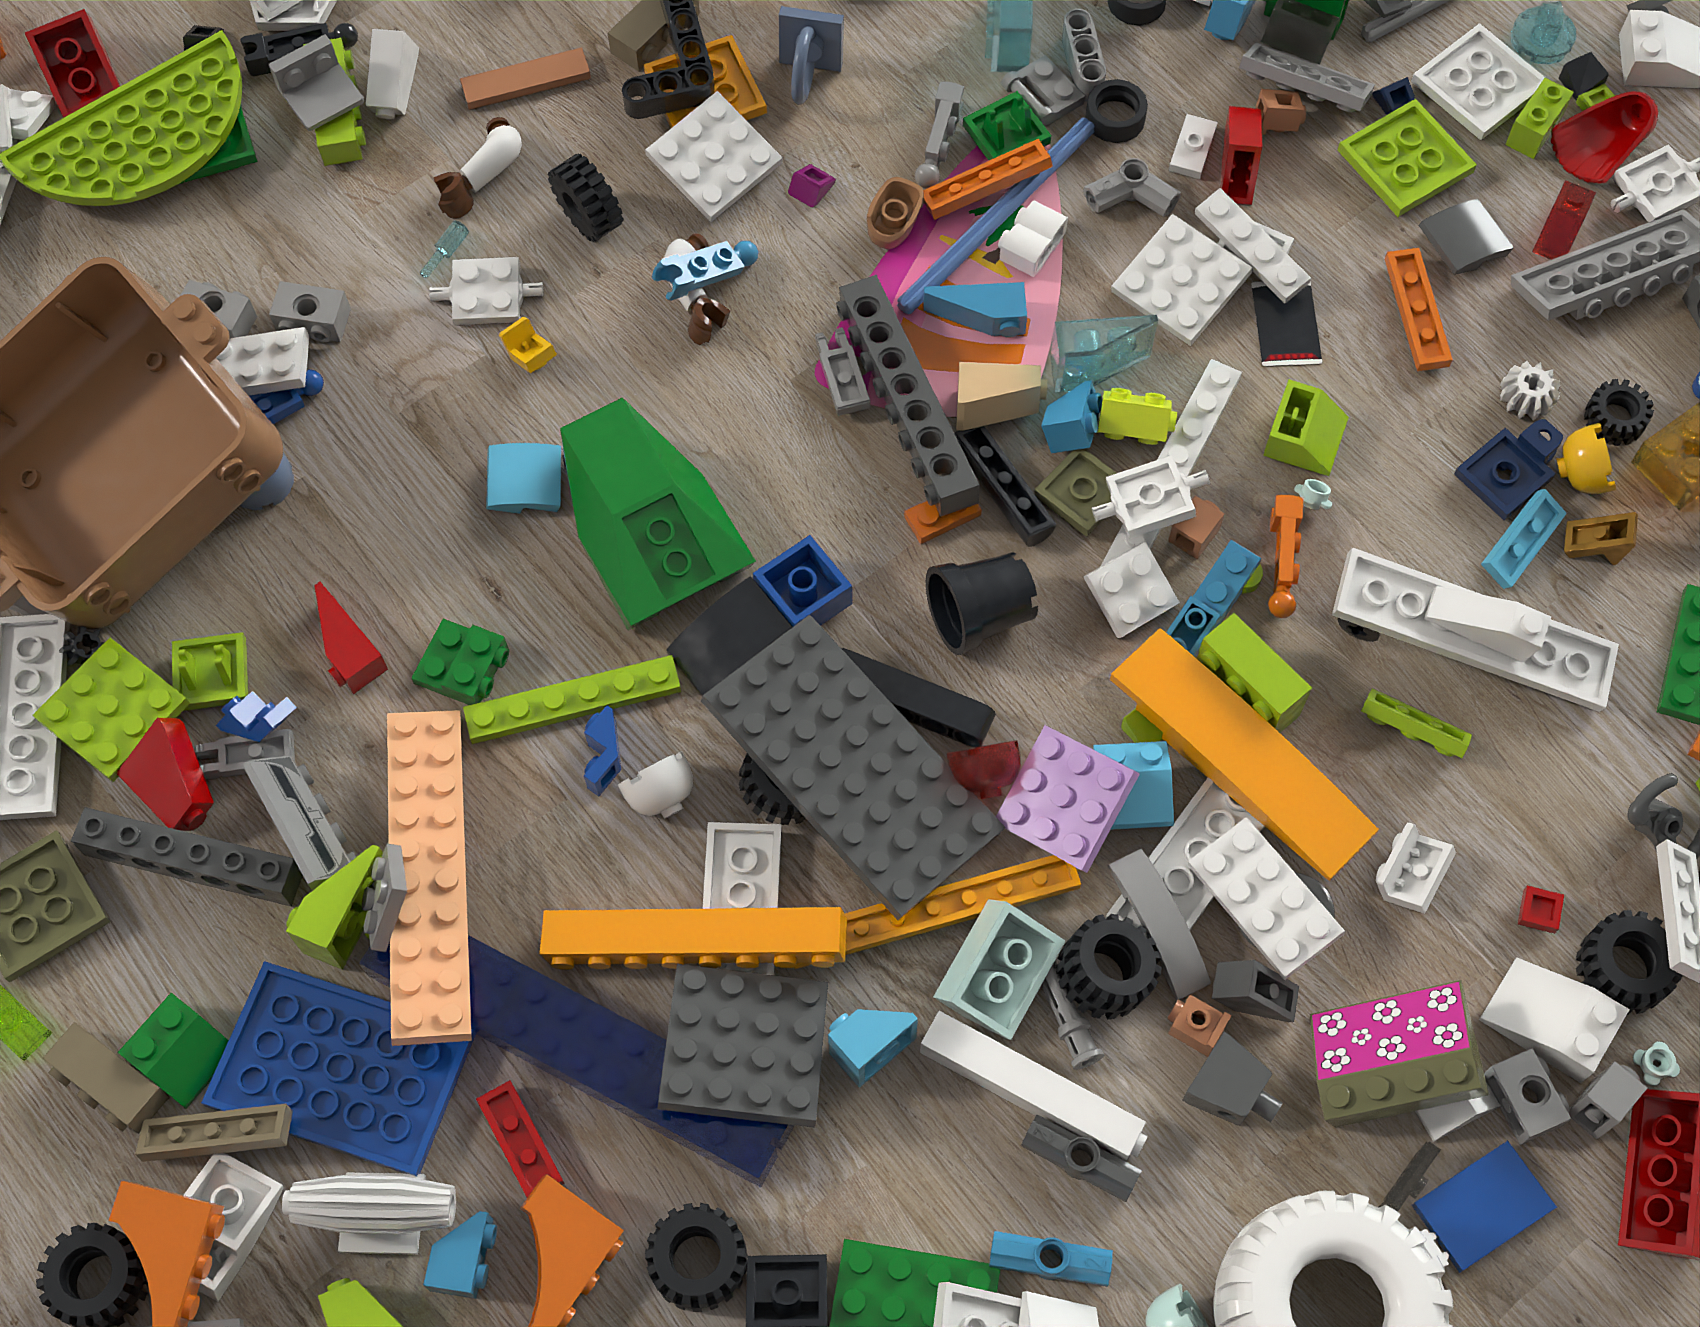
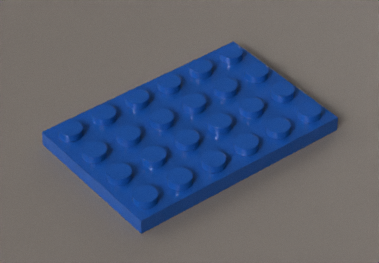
M264 961L201 1103L205 1107L217 1111L287 1104L293 1111L288 1135L417 1177L421 1173L476 1032L474 1029H471L472 1041L392 1046L391 1002Z

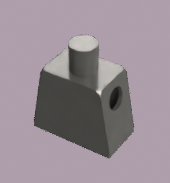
M1225 1031L1182 1101L1240 1126L1250 1110L1267 1121L1272 1122L1283 1102L1263 1090L1272 1076V1072Z

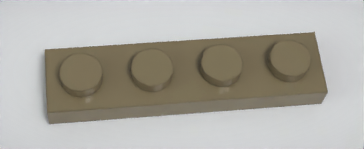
M287 1104L146 1119L142 1123L135 1155L142 1162L286 1146L293 1111Z

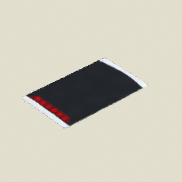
M1311 281L1287 303H1284L1264 282H1252L1262 365L1321 364L1322 356Z

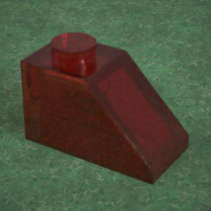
M1565 180L1532 252L1551 260L1568 254L1590 209L1596 192Z

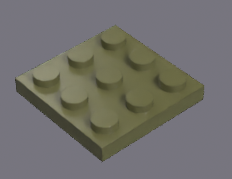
M57 830L0 863V971L8 982H12L111 922L64 838Z

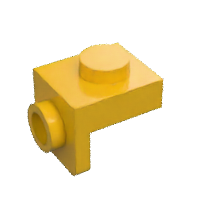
M526 317L520 318L499 333V337L511 360L530 374L544 367L549 360L557 355L553 345L535 332L530 320Z

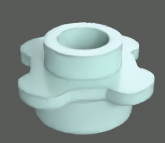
M1307 479L1304 485L1297 484L1294 490L1303 498V505L1313 510L1319 509L1320 506L1324 509L1331 508L1332 502L1328 500L1331 489L1325 483L1316 479Z
M1655 1042L1648 1050L1639 1049L1633 1055L1634 1063L1639 1065L1644 1073V1081L1651 1086L1658 1085L1663 1078H1674L1680 1072V1067L1676 1063L1673 1052L1663 1042ZM1654 1060L1659 1062V1067L1653 1065Z

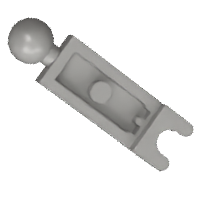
M945 81L939 84L935 97V121L925 151V163L919 165L915 171V180L923 188L932 187L939 182L940 172L938 169L940 162L947 161L950 143L947 142L948 135L954 136L964 104L962 97L965 87L960 84Z

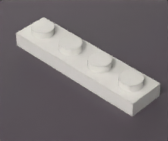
M1221 188L1195 208V215L1242 261L1250 265L1252 271L1284 303H1287L1310 283L1311 277Z
M1666 839L1657 845L1656 849L1670 969L1700 983V883L1696 854Z

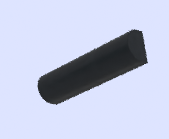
M985 426L954 432L975 476L1026 546L1032 547L1047 539L1053 533L1057 524Z

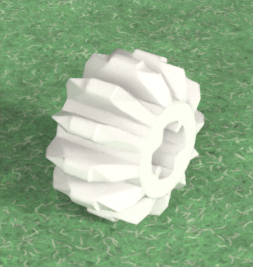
M1528 361L1523 363L1521 367L1514 365L1500 384V389L1502 390L1500 401L1508 403L1506 406L1507 412L1516 410L1518 411L1519 419L1528 414L1534 421L1538 418L1539 414L1546 416L1552 410L1553 405H1556L1560 397V392L1558 391L1560 380L1552 378L1553 369L1548 371L1542 370L1541 362L1535 367H1532Z

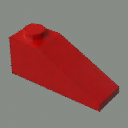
M321 581L314 585L325 655L332 666L327 672L340 688L346 685L355 694L387 671L388 668L379 651Z

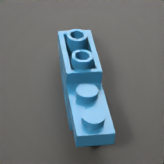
M1230 540L1193 597L1190 596L1166 633L1196 658L1202 639L1222 623L1242 594V589L1260 564L1261 558L1235 541Z

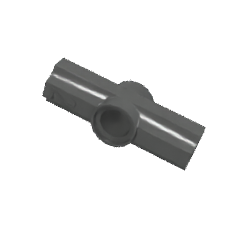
M1036 1115L1021 1144V1147L1063 1168L1070 1177L1078 1180L1083 1179L1124 1202H1127L1142 1172L1141 1169L1099 1148L1092 1139L1078 1137L1039 1115ZM1076 1150H1083L1089 1154L1092 1163L1084 1167L1078 1166L1071 1159V1153Z

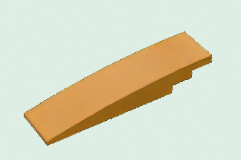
M1161 628L1111 673L1110 681L1137 703L1136 710L1163 732L1162 739L1164 741H1167L1173 749L1207 778H1210L1213 783L1328 881L1378 832L1379 829L1298 749L1228 685Z

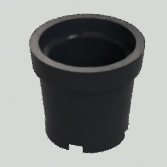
M1010 552L1001 556L962 565L946 563L932 566L927 570L925 587L931 616L941 639L953 654L962 655L979 647L982 640L1036 618L1038 606L1032 607L1031 597L1037 596L1035 583L1023 559H1014L1016 553Z

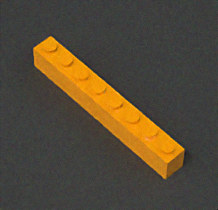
M841 907L544 910L540 955L551 967L562 970L573 969L574 964H588V967L593 969H609L611 964H625L627 968L645 969L647 964H662L665 968L676 969L677 964L684 965L690 963H699L700 967L720 968L722 963H736V966L741 968H757L759 963H774V966L780 968H793L797 966V963H811L815 967L829 968L834 966V962H845L847 918Z

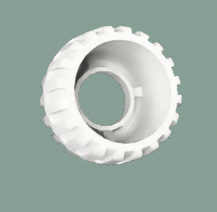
M1325 1190L1305 1196L1298 1195L1282 1201L1257 1215L1238 1233L1221 1262L1215 1285L1213 1316L1216 1327H1297L1292 1319L1289 1301L1293 1281L1303 1267L1316 1260L1331 1258L1354 1263L1372 1277L1382 1294L1385 1310L1382 1327H1453L1449 1324V1314L1453 1310V1298L1451 1290H1444L1441 1277L1444 1275L1445 1270L1439 1257L1435 1256L1431 1259L1423 1247L1427 1239L1415 1226L1409 1230L1397 1220L1401 1215L1387 1205L1379 1208L1368 1203L1369 1197L1361 1194L1349 1193L1341 1196L1335 1195L1334 1191Z

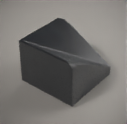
M1589 52L1565 63L1558 79L1567 89L1574 92L1572 96L1577 100L1579 95L1605 84L1609 74L1593 53Z

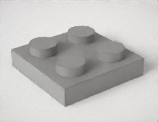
M386 843L382 858L376 857L372 869V879L374 881L371 888H365L362 898V910H367L364 933L369 934L371 950L383 952L387 950L407 893L402 848L400 845Z

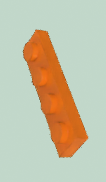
M1036 139L923 190V202L933 219L936 220L1053 167L1051 157L1040 140Z
M1420 248L1387 252L1384 260L1416 370L1423 371L1450 367L1453 359Z

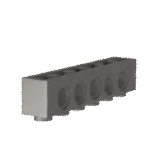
M84 807L71 842L84 856L292 907L303 877L294 858Z

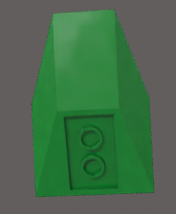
M623 397L560 428L578 539L628 631L719 581L721 583L749 569L756 562L703 474Z

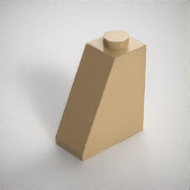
M959 362L956 430H968L1039 413L1040 400H1046L1047 379H1041V365Z

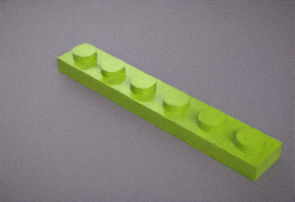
M669 655L464 706L463 710L471 743L476 744L599 713L606 706L615 709L681 692V687L673 656Z

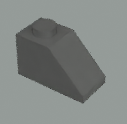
M1256 960L1218 962L1213 982L1212 999L1236 1012L1284 1022H1294L1299 986L1288 979L1284 980L1280 974Z

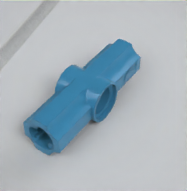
M994 1231L989 1267L1038 1275L1046 1280L1063 1279L1108 1287L1113 1250L1065 1243L1055 1237L1040 1239ZM1045 1250L1056 1251L1061 1257V1265L1056 1268L1046 1267L1041 1262L1040 1254Z

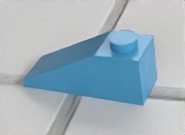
M1213 0L1204 30L1212 32V35L1218 39L1234 40L1242 30L1256 0Z
M1024 282L924 287L923 309L926 312L991 336L1014 337L1026 332L1027 308Z

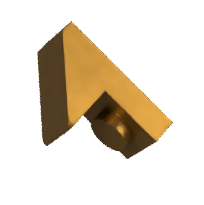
M1630 512L1567 521L1564 553L1569 558L1604 554L1613 566L1617 565L1636 546L1638 514Z

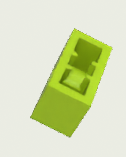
M1544 78L1516 118L1505 145L1534 160L1551 135L1552 128L1562 119L1574 92Z

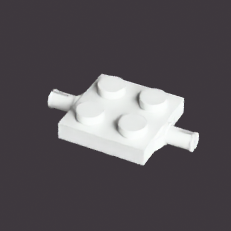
M1668 144L1616 170L1612 179L1621 188L1624 195L1611 200V208H1615L1614 212L1618 213L1632 205L1639 210L1648 222H1651L1699 202L1700 181L1696 173L1700 172V157L1687 162L1679 157Z
M519 257L452 260V279L449 287L429 288L430 301L450 300L454 325L514 323L520 319V307L524 297H543L544 295L542 282L523 284L520 277Z
M1171 455L1106 477V482L1111 494V502L1092 507L1093 516L1097 522L1098 520L1116 515L1123 523L1129 539L1196 517V509L1190 497V490L1210 484L1206 470L1186 477L1177 468Z

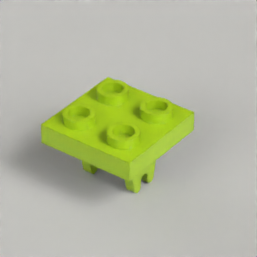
M243 632L171 641L172 685L190 702L183 711L224 706L236 696L242 700L248 695L246 637Z

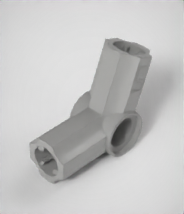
M1138 158L1126 159L1122 162L1119 170L1084 186L1083 190L1087 205L1093 212L1096 211L1097 213L1124 200H1137L1165 217L1169 216L1174 210L1181 196L1180 191L1149 173L1147 164Z

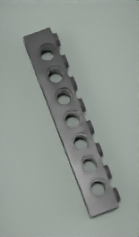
M877 275L839 287L840 301L836 302L838 315L841 321L847 320L850 326L848 327L850 340L854 347L859 345L862 351L860 353L862 365L866 372L871 371L874 379L872 381L876 395L879 399L884 397L887 404L885 405V411L891 425H897L900 431L898 432L900 445L904 452L909 450L912 456L911 466L917 479L922 477L926 485L924 486V493L928 504L936 506L940 517L978 504L979 482ZM933 446V447H936V448L928 449V448H925V447ZM946 473V474H949V475H947V476H940V475H938V474Z

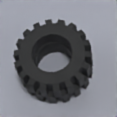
M1623 910L1619 915L1616 913L1608 915L1583 939L1580 944L1582 948L1576 955V960L1581 962L1576 967L1577 976H1584L1585 978L1581 983L1597 989L1630 1009L1627 1015L1635 1010L1636 1014H1640L1649 1008H1654L1677 987L1676 984L1683 977L1682 974L1670 969L1666 930L1660 926L1663 921L1657 917L1651 921L1647 919L1648 913L1639 911L1635 916H1633L1631 910ZM1621 946L1635 951L1645 963L1647 970L1646 978L1637 979L1623 973L1614 961L1613 947Z
M1103 914L1095 916L1092 921L1088 919L1063 945L1064 948L1060 951L1057 958L1060 960V963L1056 966V974L1063 976L1058 983L1061 989L1067 988L1069 993L1065 997L1070 1003L1075 1000L1079 1004L1077 1009L1082 1013L1090 1010L1092 1011L1091 1017L1100 1019L1105 1014L1107 1020L1115 1019L1119 1014L1123 1017L1135 1009L1157 986L1158 981L1156 979L1161 975L1162 967L1156 965L1161 960L1160 952L1153 950V947L1156 945L1153 937L1148 939L1144 935L1147 930L1141 925L1138 928L1133 926L1132 919L1125 917L1121 921L1118 914H1110L1107 918ZM1094 953L1104 954L1112 958L1122 971L1123 981L1114 980L1106 976L1098 968Z
M692 1203L683 1204V1210L676 1211L673 1208L668 1211L669 1217L664 1221L660 1218L655 1224L657 1229L654 1234L650 1232L647 1240L649 1247L645 1249L647 1270L657 1291L661 1293L667 1302L674 1303L677 1308L682 1310L690 1308L693 1312H702V1308L707 1307L713 1310L719 1307L718 1303L725 1300L727 1303L733 1297L732 1293L736 1288L739 1290L743 1283L742 1277L747 1272L748 1256L745 1241L741 1231L738 1229L737 1223L732 1217L728 1218L725 1211L717 1207L714 1210L710 1208L709 1204L700 1203V1207H693ZM696 1236H704L714 1240L720 1249L721 1258L718 1266L710 1275L701 1279H688L677 1272L674 1266V1255L678 1247L685 1240Z
M88 1223L87 1228L81 1225L71 1227L72 1234L70 1236L62 1232L55 1238L59 1244L55 1248L47 1247L44 1254L49 1256L46 1263L39 1262L37 1271L43 1273V1278L36 1279V1287L44 1291L39 1296L40 1301L43 1305L49 1307L47 1311L53 1317L60 1319V1321L70 1326L109 1327V1324H113L118 1327L125 1323L123 1316L126 1313L133 1316L139 1310L135 1303L138 1299L145 1301L148 1294L142 1290L143 1285L148 1284L141 1261L127 1235L110 1225L104 1224V1226H101L98 1223ZM108 1256L111 1261L112 1273L107 1286L95 1297L81 1300L77 1291V1280L82 1268L94 1258Z

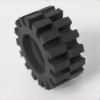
M1612 379L1610 384L1606 381L1601 384L1600 388L1597 387L1589 400L1584 414V420H1588L1586 426L1600 423L1602 432L1596 433V436L1603 435L1606 444H1608L1610 439L1614 440V446H1620L1622 441H1624L1625 445L1631 444L1633 439L1636 441L1640 438L1651 421L1654 410H1651L1654 404L1652 400L1646 401L1649 396L1646 390L1642 393L1638 392L1641 387L1639 384L1636 383L1632 388L1629 386L1630 380L1624 379L1622 384L1619 385L1618 379ZM1611 404L1622 406L1630 413L1631 419H1616L1607 411L1606 407Z

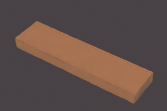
M581 47L460 78L468 109L471 110L591 79V75Z

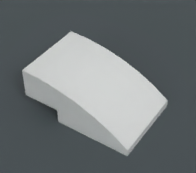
M226 1153L213 1154L184 1193V1196L224 1206L222 1215L225 1216L224 1227L219 1238L214 1239L209 1254L212 1256V1266L208 1276L201 1280L198 1290L217 1302L225 1293L254 1247L283 1190L282 1184Z

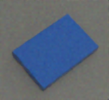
M1509 1141L1486 1154L1411 1205L1429 1231L1436 1234V1241L1444 1252L1447 1251L1449 1259L1459 1273L1557 1208Z

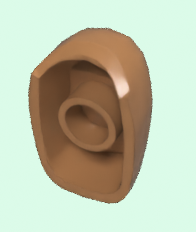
M892 177L882 185L873 198L867 214V230L872 243L880 248L890 250L898 247L908 237L916 222L924 197V192L920 185L901 177Z

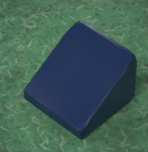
M1408 77L1372 92L1373 98L1386 115L1416 99Z

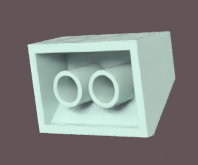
M988 899L933 998L961 1016L1011 1040L1063 947L1065 940L1010 903Z

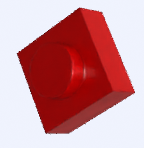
M1527 885L1522 894L1518 925L1555 934L1560 926L1564 894Z

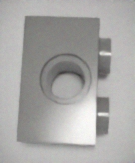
M189 279L180 295L192 294L201 299L229 331V338L247 336L257 318L251 301L246 295L237 291L230 293L221 290L209 282L199 283Z
M280 281L269 316L276 331L305 327L309 338L320 342H341L351 307L343 290Z
M1533 1048L1492 1065L1484 1073L1486 1083L1501 1105L1500 1109L1520 1146L1561 1128L1571 1120L1569 1115L1570 1107L1566 1098L1561 1092L1555 1090L1549 1079L1550 1071L1546 1062L1540 1056L1537 1057ZM1525 1087L1533 1090L1537 1096V1103L1527 1101L1522 1094V1088Z
M1613 1062L1586 1087L1570 1107L1569 1115L1595 1139H1598L1624 1118L1647 1087L1640 1082V1077L1631 1068Z

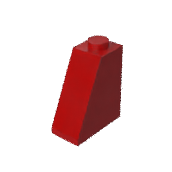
M1229 106L1224 132L1220 188L1235 203L1252 205L1262 152L1261 109Z
M157 717L116 774L168 828L180 831H194V829L203 824L207 817L206 813L212 807L214 801L185 724L177 718Z

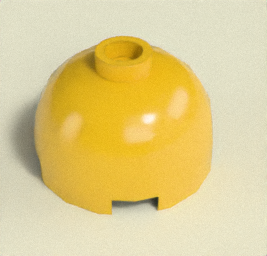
M1600 423L1575 430L1566 438L1563 444V457L1556 458L1560 477H1568L1572 487L1581 493L1601 494L1616 490L1615 481L1608 482L1606 475H1611L1613 470L1605 437L1597 439L1596 433L1602 432Z

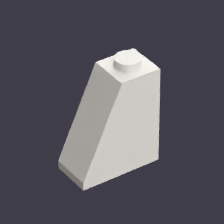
M372 29L366 106L379 118L394 119L395 115H405L419 47L404 31Z

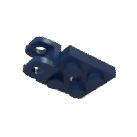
M1541 419L1531 424L1519 435L1518 439L1508 429L1504 428L1457 467L1454 475L1505 521L1531 499L1536 491L1541 490L1553 480L1556 473L1547 464L1554 458L1557 448L1563 440V434L1546 419ZM1540 432L1548 433L1551 439L1548 441ZM1496 470H1510L1512 472L1510 475L1511 480L1499 478Z

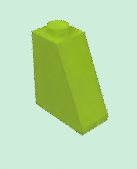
M344 1278L335 1281L327 1286V1292L318 1295L328 1327H404L357 1280L351 1281L350 1278Z

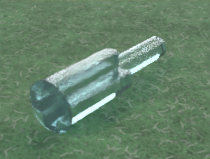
M453 220L434 245L437 248L436 252L420 271V275L423 278H428L444 257L450 258L466 238L469 230L464 224Z

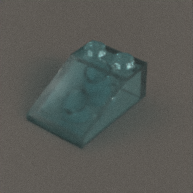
M1157 315L1055 322L1050 355L1054 392L1068 393L1083 382L1092 380L1095 387L1151 357L1158 323Z

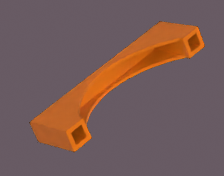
M546 1174L541 1178L520 1208L528 1215L538 1263L536 1300L528 1327H566L576 1312L572 1305L579 1294L582 1293L585 1296L589 1294L600 1277L595 1271L604 1259L610 1262L623 1245V1242L618 1238L624 1230Z
M121 1181L108 1221L119 1224L131 1241L141 1261L151 1297L152 1327H187L189 1320H193L199 1308L200 1297L197 1296L201 1280L208 1276L212 1266V1256L209 1254L213 1241L219 1238L224 1227L225 1216L222 1215L224 1206L135 1182Z

